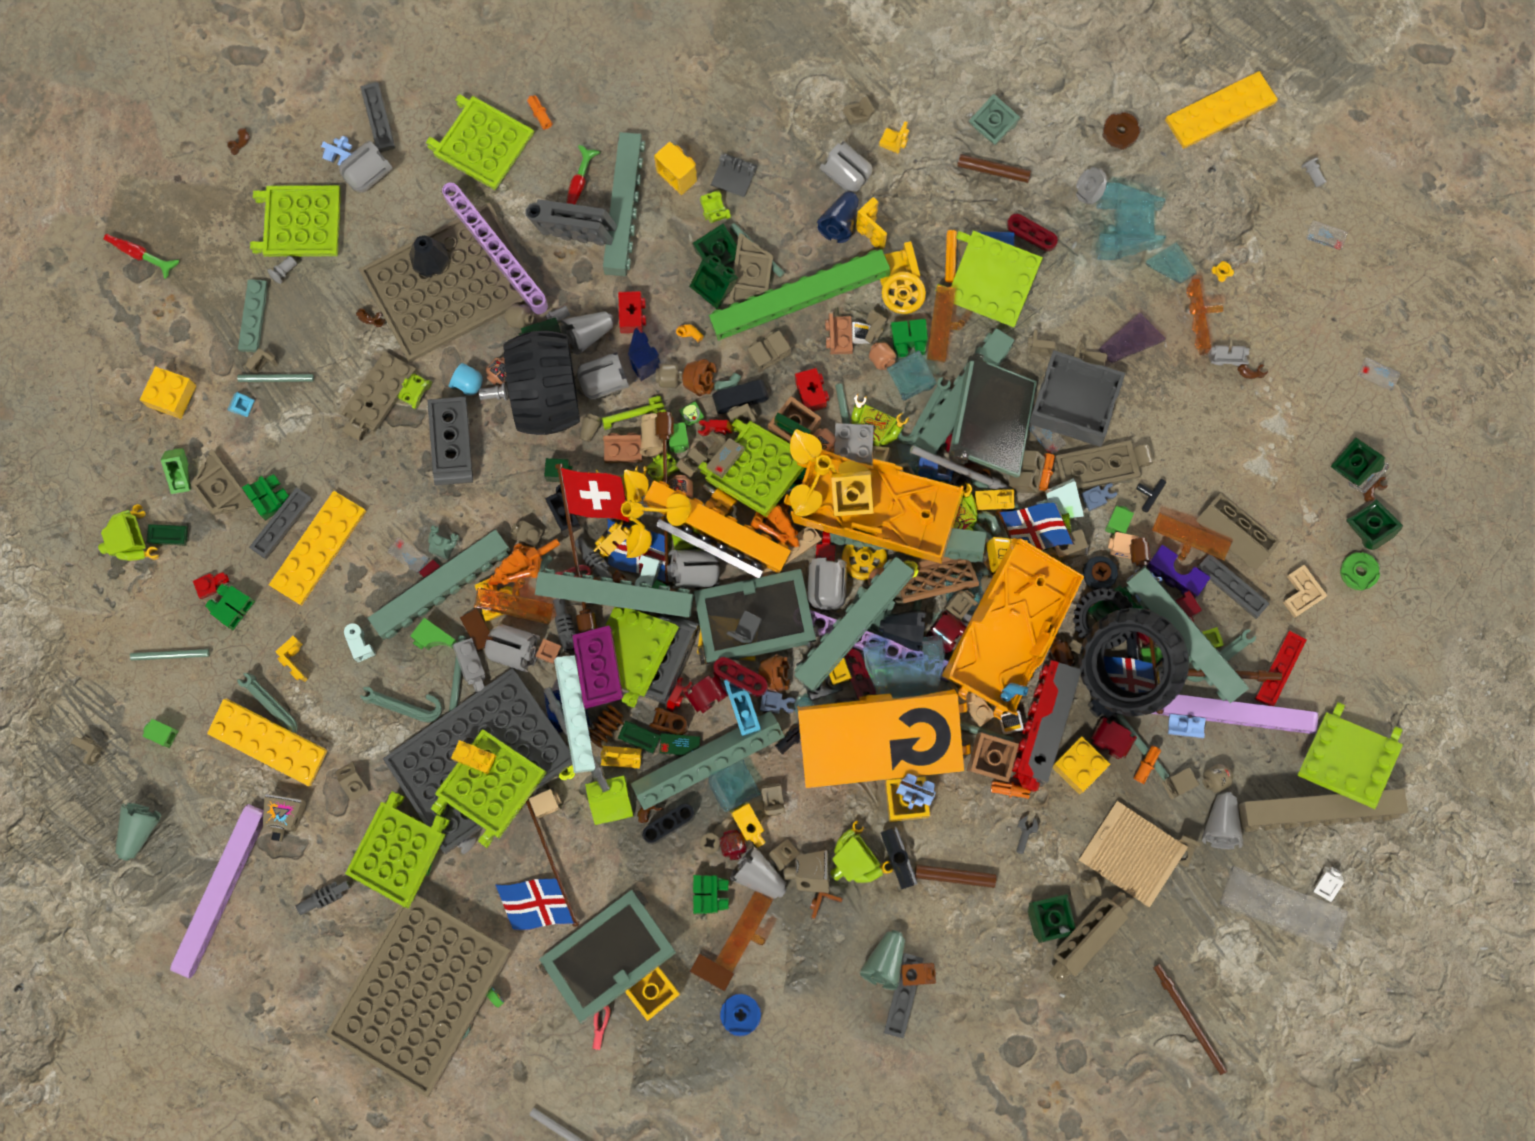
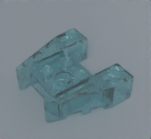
M1106 183L1103 195L1096 202V209L1115 210V234L1099 235L1096 243L1097 260H1117L1127 255L1132 256L1138 252L1162 247L1166 236L1154 235V211H1161L1166 199L1120 183Z
M943 635L923 637L924 657L887 660L885 641L865 643L863 647L865 667L878 694H891L892 698L896 699L937 693L945 658Z

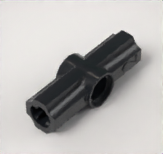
M897 827L881 832L880 834L901 890L918 884ZM901 853L904 856V862L901 864L896 863L893 858L894 854Z

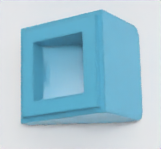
M236 392L227 410L248 417L254 399Z

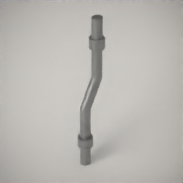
M548 687L544 690V693L550 703L549 707L551 712L555 713L563 732L567 735L562 705L556 699L551 687ZM593 755L595 770L591 771L594 779H597L604 793L609 791L610 788L604 778L605 773L602 767H599Z

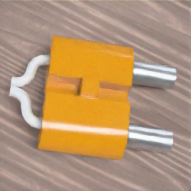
M705 483L703 489L712 496L703 506L709 509L714 507L725 517L734 508L732 515L736 519L735 513L737 508L735 505L737 500L719 488L714 489Z

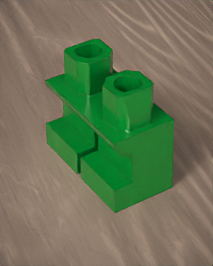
M926 319L909 320V324L907 321L891 322L890 335L892 336L893 350H896L898 358L908 356V348H914L915 355L917 356L925 355L928 341Z
M274 474L266 478L260 476L258 481L242 487L259 515L265 521L275 515L289 497L284 488L276 493L273 491L275 487L281 484Z
M221 584L217 589V593L223 597L219 602L211 598L205 607L213 617L233 631L243 619V616L229 606L231 605L243 615H246L255 601L233 586L229 587Z
M693 875V894H711L708 896L693 895V914H715L718 911L728 910L729 898H718V891H729V880L718 878V876Z

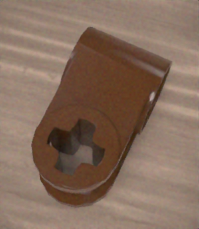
M655 707L654 711L656 713L649 727L675 735H684L687 732L688 723L683 716ZM677 721L684 722V726L680 730L674 729V724Z

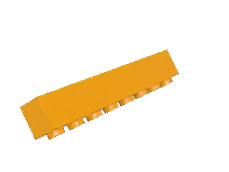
M654 480L643 503L650 508H667L668 497L673 494L686 496V493L678 489L674 491L669 488L667 483ZM688 498L691 503V511L684 524L691 526L698 533L710 536L716 542L726 544L733 551L742 552L745 554V557L751 560H758L764 567L776 573H781L791 553L786 544L782 542L777 544L771 541L772 538L770 536L754 532L755 529L746 524L742 526L737 523L735 518L721 515V512L716 508L710 507L709 509L703 506L704 503L696 498H693V500ZM659 512L667 516V512Z

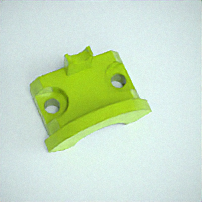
M718 190L700 197L705 221L709 220L710 223H714L722 219L731 218L730 211L725 209L721 193Z
M413 373L401 383L403 388L398 398L416 409L420 405L423 393L431 388L432 381L425 380Z
M667 452V477L680 470L676 466L677 462L669 452ZM658 454L657 457L653 458V462L646 467V472L656 482L663 481V454L661 456Z

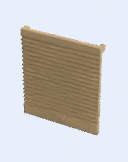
M1117 801L1079 858V861L1149 908L1188 847Z

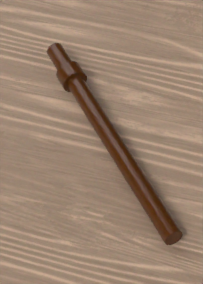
M1189 668L1188 676L1204 677L1205 673L1201 669L1197 671L1196 669ZM1257 670V672L1236 671L1242 679H1256L1259 682L1282 680V673L1267 672L1266 670Z
M1160 963L1155 965L1153 969L1160 978V984L1163 989L1167 990L1218 1073L1220 1075L1227 1072L1226 1068L1173 986L1175 983L1171 977L1167 976Z

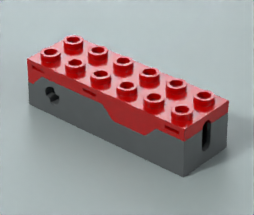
M1051 660L1048 665L1045 664L1044 668L1041 669L1039 675L1041 683L1039 682L1035 688L1033 697L1036 700L1030 705L1028 716L1031 717L1023 727L1022 734L1025 736L1019 742L1017 750L1019 756L1014 761L1012 768L1014 772L1012 777L1019 779L1023 789L1036 792L1039 790V786L1043 787L1049 781L1081 674L1078 668ZM1036 758L1040 761L1039 765L1035 762Z

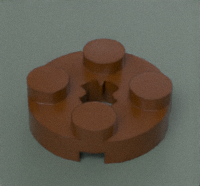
M1129 113L1112 114L1104 123L1102 137L1111 146L1125 150L1138 139L1140 133L1139 123ZM1123 127L1125 133H1119L1117 128L1121 129Z

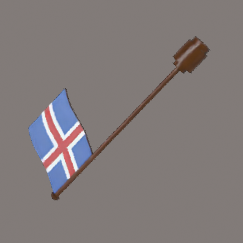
M657 412V417H655V436L659 437V440H663V482L667 483V440L674 436V417H672L671 412ZM609 519L608 529L615 523ZM664 530L663 536L650 531L652 535L651 546L642 556L662 561L657 579L665 581L663 584L667 586L671 583L668 580L667 574L668 532ZM626 539L620 545L614 540L613 543L617 548L608 556V564L623 571L641 574L644 565L639 563L641 556L627 558Z
M1041 503L1017 511L1003 512L1001 509L996 511V515H999L1009 539L1026 540L1041 551L1058 545H1075L1056 503ZM1055 636L1054 643L1051 644L1052 647L1049 649L1054 661L1073 666L1075 658L1068 643L1062 640L1058 641Z
M1146 538L1132 539L1129 545L1131 562L1141 569L1147 566L1148 562H1151L1149 542H1147ZM1150 637L1152 663L1132 658L1104 656L1105 669L1108 675L1122 689L1138 693L1150 691L1159 685L1154 643ZM1162 709L1157 711L1158 714H1162L1164 712V710Z
M528 798L526 801L527 807L556 879H535L513 885H496L512 929L530 930L552 924H572V926L577 927L580 922L576 920Z

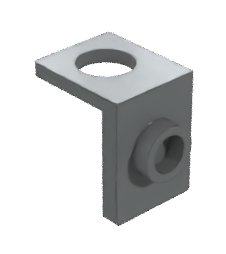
M744 611L736 631H728L727 634L743 643H752L762 619L748 611Z

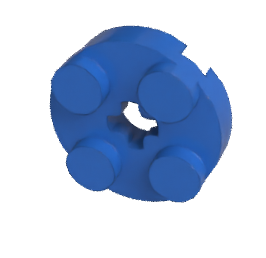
M737 994L727 999L723 1004L720 1018L725 1029L731 1034L745 1036L753 1032L759 1025L761 1011L757 1002L750 996ZM739 1009H743V1013L747 1014L742 1021H738V1017H735V1013L739 1012Z

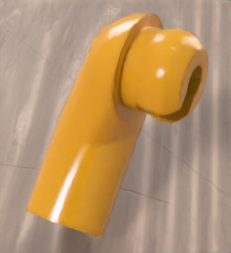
M691 324L681 325L676 329V334L680 337H693L697 342L704 338V335Z

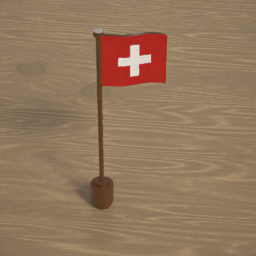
M557 464L555 468L558 469L576 574L578 578H581L570 514L588 518H612L629 522V517L623 516L621 512L622 504L626 502L622 479L617 475L608 473L568 470L563 468V464ZM582 602L583 610L579 611L580 615H576L579 634L598 629L595 612L591 613V609L587 610L586 603Z

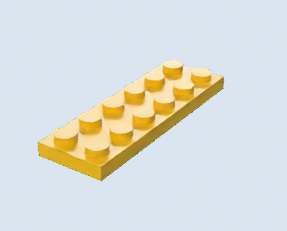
M1260 71L1167 116L1165 121L1182 148L1185 149L1276 104L1278 99Z
M333 491L275 574L269 586L302 606L367 511Z
M227 698L222 700L207 733L307 786L312 785L328 751Z

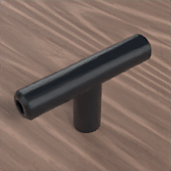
M1160 479L1153 490L1141 483L1136 487V490L1148 496V499L1141 508L1143 512H1149L1166 485L1164 479Z

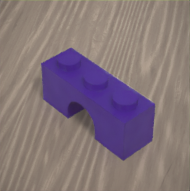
M1161 545L1146 568L1151 573L1153 572L1154 576L1162 577L1168 586L1176 587L1181 591L1182 595L1190 590L1193 597L1196 598L1211 577L1196 567L1187 575L1177 573L1174 569V561L1178 555L1164 545Z

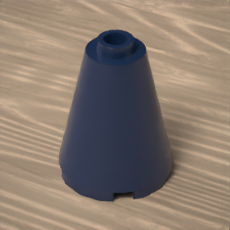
M844 192L819 217L817 229L826 239L831 241L833 238L837 240L836 243H845L850 239L859 204L856 194Z

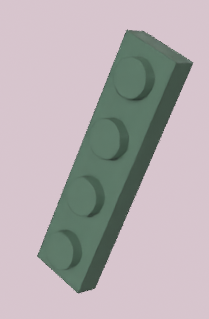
M248 280L238 350L241 352H256L259 348L268 289L267 281Z

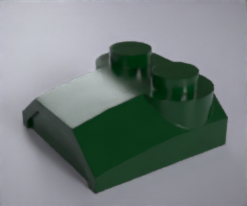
M721 224L692 243L696 254L701 259L709 255L717 256L721 260L720 263L724 266L735 261L737 244L724 224Z
M1355 437L1330 467L1359 487L1372 473H1377L1383 469L1386 458Z
M1377 499L1351 518L1346 519V522L1362 539L1363 546L1370 550L1378 549L1393 539L1403 528V525Z
M1068 894L1029 903L1028 915L1034 937L1039 943L1067 937L1076 929L1068 901Z

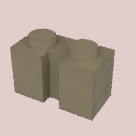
M777 331L767 334L763 342L755 341L750 344L749 348H747V355L760 373L790 356L791 348L781 332Z
M1024 451L1020 476L1018 478L1010 476L1009 486L1017 493H1038L1045 457L1038 451Z

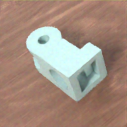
M641 555L639 563L644 565L640 577L635 582V586H639L640 583L651 584L652 587L657 579L662 561Z
M352 623L345 627L344 635L354 660L359 663L376 655L373 647L370 644L366 645L364 631L357 624Z

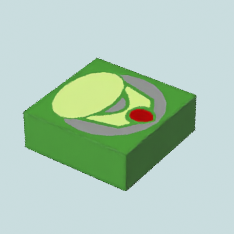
M696 402L679 410L687 427L704 419Z

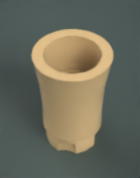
M653 413L642 416L640 454L646 457H657L658 454L660 456L663 454V440H659V437L655 436V417H657V414Z

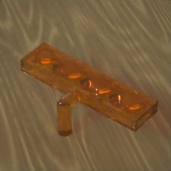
M1200 278L1192 279L1189 286H1187L1186 292L1187 297H1190L1191 301L1189 310L1190 314H1193L1194 319L1192 328L1197 336L1195 346L1196 349H1199L1200 355H1207L1211 349L1206 314L1223 312L1224 308L1222 304L1204 306Z
M936 287L926 360L945 363L950 329L960 331L965 326L963 320H959L958 323L951 322L956 288Z
M1162 512L1159 513L1152 529L1154 532L1184 544L1182 551L1178 555V559L1181 561L1186 559L1191 547L1225 560L1232 541Z
M524 578L517 580L513 586L512 595L478 587L476 591L474 607L544 624H550L553 604L519 596L520 590L525 584Z
M756 891L754 892L715 961L716 963L733 972L750 941L760 946L765 944V939L755 934L772 904V900Z

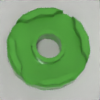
M1363 552L1352 553L1342 562L1340 574L1348 587L1362 591L1371 588L1377 583L1380 578V567L1371 555ZM1356 567L1364 569V576L1356 573Z

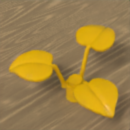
M797 429L794 431L790 441L791 456L799 464H806L810 460L811 462H816L814 468L817 474L811 488L803 484L795 486L790 493L789 499L796 516H808L816 512L822 504V494L814 490L820 475H826L830 469L833 473L838 472L828 456H819L822 451V445L818 438ZM853 461L843 462L838 468L839 473L870 471L865 466Z
M624 470V491L627 501L622 504L621 512L623 516L630 517L629 520L634 521L638 525H633L629 528L631 532L629 533L630 536L626 538V557H639L645 554L651 546V532L644 530L645 525L636 519L642 516L644 511L667 512V520L673 526L684 524L691 511L690 500L682 494H673L668 497L667 508L643 507L639 502L642 501L641 497L645 496L648 492L647 477L640 472Z

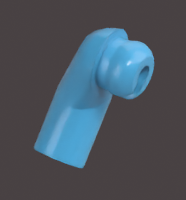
M1009 683L1002 690L1003 693L1000 697L1003 701L1008 702L1016 694L1026 696L1028 687Z

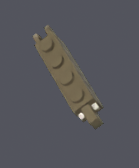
M1121 891L1111 900L1108 898L1102 899L1054 952L1053 957L1057 961L1049 972L1051 977L1058 983L1070 974L1075 977L1128 919L1127 914L1133 908L1135 901L1131 897L1126 898V894Z

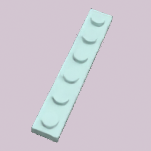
M575 656L556 657L554 662L574 773L594 771L595 765Z

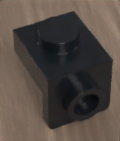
M1094 699L1088 704L1090 712L1097 718L1100 717L1102 719L1104 717L1113 720L1119 714L1107 710Z

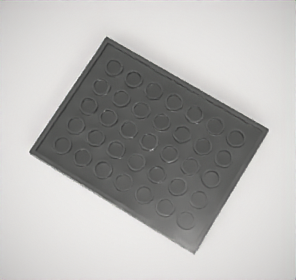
M513 668L383 758L426 825L432 827L434 819L438 815L431 807L439 798L435 795L436 791L458 763L452 760L451 756L459 740L472 744L482 729L546 772V775L533 792L573 765L570 749ZM447 803L444 812L439 815L450 820L448 826L441 832L445 834L440 848L444 854H447L481 830L482 827Z

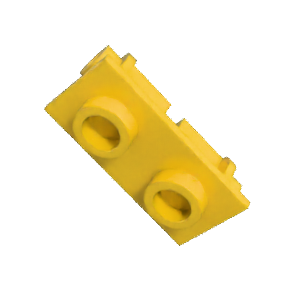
M623 521L619 524L615 522L608 529L609 533L605 537L602 535L595 541L594 552L599 549V554L603 558L605 556L608 557L617 548L613 541L615 540L620 545L630 536V529L622 527Z
M603 746L601 766L640 769L642 749Z

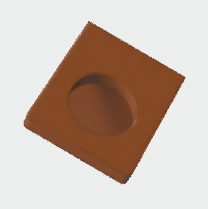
M819 892L818 898L813 897L810 909L813 910L811 918H816L822 896L838 902H842V898Z
M934 963L901 966L903 986L936 984ZM910 969H914L917 972V978L914 981L909 980L907 977V972Z

